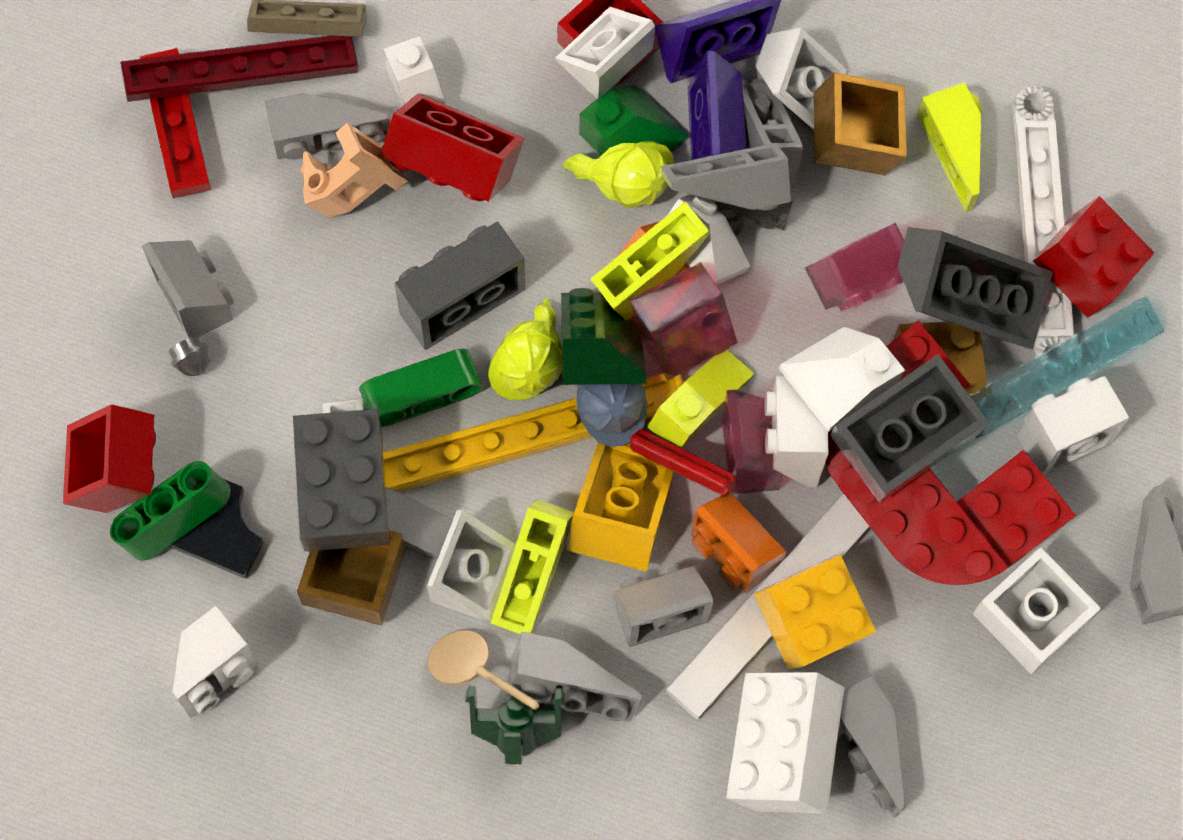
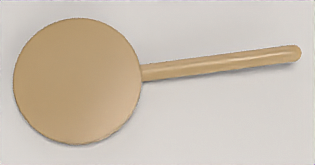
M468 630L455 631L442 637L432 647L428 656V667L432 676L438 682L452 686L462 685L480 675L532 709L539 708V703L485 669L489 661L490 652L485 639L478 633Z

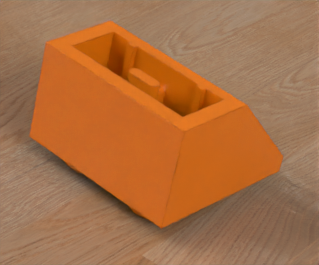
M731 492L727 496H720L701 505L695 511L691 531L693 539L691 542L704 558L708 559L711 556L721 567L719 570L721 576L732 588L736 589L739 586L745 594H748L784 560L786 551Z

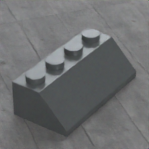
M908 227L898 269L916 312L1027 349H1033L1053 274L1052 271L943 231Z

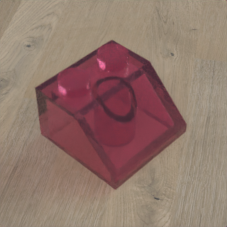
M727 390L721 423L727 470L736 476V486L731 493L734 495L779 490L783 476L786 475L773 469V454L766 453L765 451L767 428L772 429V416H765L764 412L765 398L738 390Z

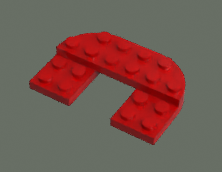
M919 320L886 346L905 369L901 379L936 355H939L965 390L971 386L969 381ZM833 430L828 432V456L825 463L832 479L892 556L906 569L924 579L946 585H968L990 579L1012 566L1077 516L1024 450L958 501H956L930 468L879 503L830 436Z

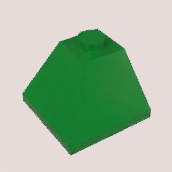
M636 85L609 89L599 100L596 99L580 112L579 135L600 155L605 153L610 147L621 143L639 142L663 144L672 153L688 139V134Z

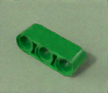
M463 348L452 350L368 379L359 386V391L366 410L378 409L381 427H386L468 399L478 394L482 390L483 385L470 351Z
M193 461L151 490L150 495L137 500L119 513L110 526V536L115 543L135 559L140 561L149 560L220 510L230 497V486L206 462Z

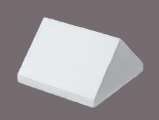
M609 7L555 58L568 73L599 100L653 49L655 25L650 19Z
M457 510L427 585L430 602L483 621H491L516 544L467 512Z

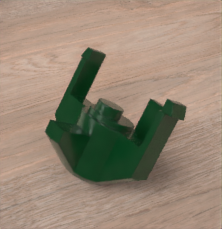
M476 686L468 687L465 702H469L471 734L497 746L501 753L505 754V764H522L524 756L531 754L536 748L561 737L562 705L565 704V693L562 689L555 688V711L532 709L515 697H510L507 702L501 704L497 709L477 708Z

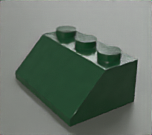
M576 288L570 290L569 293H561L563 385L647 384L641 329L631 319L626 321L618 314L601 292H593V290L588 288Z

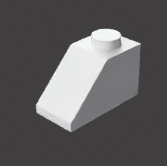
M420 36L384 49L386 71L402 106L418 93L446 105L435 69Z

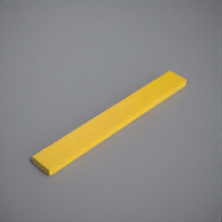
M679 369L648 377L647 384H642L647 400L645 423L652 420L658 408L683 384ZM577 398L383 452L385 486L400 493L593 437L588 433L580 419L576 406Z

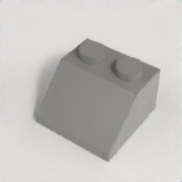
M191 240L148 242L142 245L154 278L187 337L196 335L199 338L233 320L229 306L234 303L233 298L224 282L218 285L215 283L211 274L216 269L205 250L198 253Z
M674 565L660 571L659 577L646 581L642 577L632 578L619 585L620 589L614 590L613 602L629 647L708 623L713 604L711 593L695 566L683 569L682 565Z

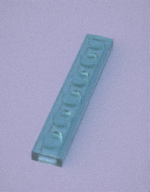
M1145 296L1137 299L970 394L971 399L989 421L988 425L976 438L989 434L1032 409V404L1040 398L1049 394H1058L1075 382L1089 376L1163 333L1165 330L1148 297Z

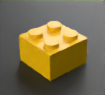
M841 555L826 559L753 593L788 670L804 667L876 632Z

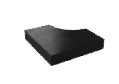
M225 480L231 490L227 503L220 510L171 544L170 547L246 579L264 542L262 538L248 529L242 519L241 502L244 495L243 487Z

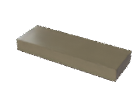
M252 0L247 18L248 32L363 37L366 5Z

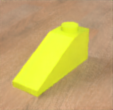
M964 82L923 97L917 117L965 212L973 210L980 192L982 108L978 97L970 93Z
M684 201L595 274L591 281L612 308L627 321L661 293L710 235V231Z
M724 348L688 378L658 408L647 427L658 437L683 449L754 376V373L730 351Z
M536 499L528 507L490 624L521 634L522 631L532 633L562 555L574 512Z

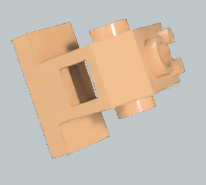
M348 123L336 132L345 154L335 167L331 168L330 165L321 163L307 151L303 153V166L300 167V171L304 175V203L328 218L351 212L384 183L397 191L408 181L403 170L394 167L390 160L380 156L383 147L381 144Z

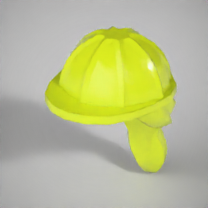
M656 142L621 143L610 147L598 159H592L582 153H576L563 163V167L572 171L577 179L595 182L608 199L618 202L626 208L649 206L661 194L665 193L668 183L661 174V166L674 164L672 153L663 144Z
M544 299L534 308L533 321L518 323L507 333L491 359L488 370L491 387L498 395L508 400L523 401L540 394L552 386L562 372V345L555 331L556 311L552 308L549 299Z

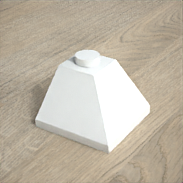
M802 28L767 34L756 64V68L773 95L813 130L814 91L834 72L842 74L847 72V69Z
M691 194L679 198L669 214L685 201L710 231V235L688 259L686 264L712 286L747 272L750 264L726 217L717 210L715 202L711 199Z
M847 327L839 329L783 362L778 368L828 432L833 430L836 424L899 382L905 371L880 338Z

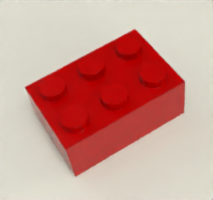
M418 93L393 113L380 156L390 160V163L398 169L405 171L414 170L426 175L427 180L439 186L449 185L463 191V195L471 200L480 202L485 200L489 202L510 181L525 138Z

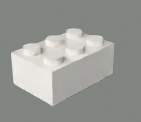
M818 672L745 673L726 799L756 812L827 814L844 687Z

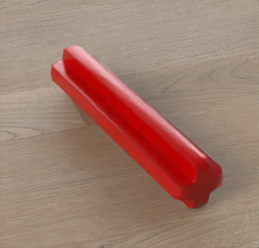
M638 429L630 438V449L633 452L721 496H727L736 486V476L733 473L644 429Z

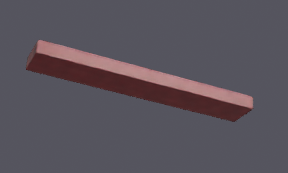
M330 35L120 61L127 102L358 73V62L352 36Z

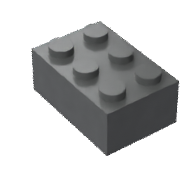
M498 221L488 227L486 225L480 226L473 230L465 241L455 247L447 246L442 248L434 255L433 260L421 267H411L400 275L398 281L395 282L399 313L424 350H427L525 291V259Z
M936 355L836 424L830 436L878 502L881 503L980 434L989 421L941 357Z
M378 409L293 416L299 533L304 551L389 545L382 428Z

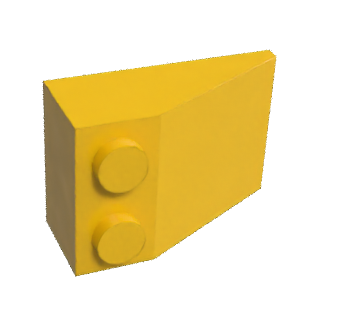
M597 443L573 514L566 551L647 572L674 472L633 452L630 449V443L615 447Z

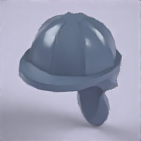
M642 384L577 385L576 406L580 419L588 433L598 443L610 447L623 446L631 442L632 434H635L638 429H643L647 414V400Z

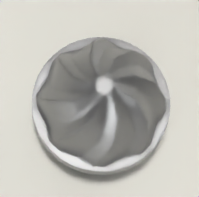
M193 335L173 346L168 351L173 359L171 361L173 368L187 376L203 374L210 362L206 342L201 343L198 337Z

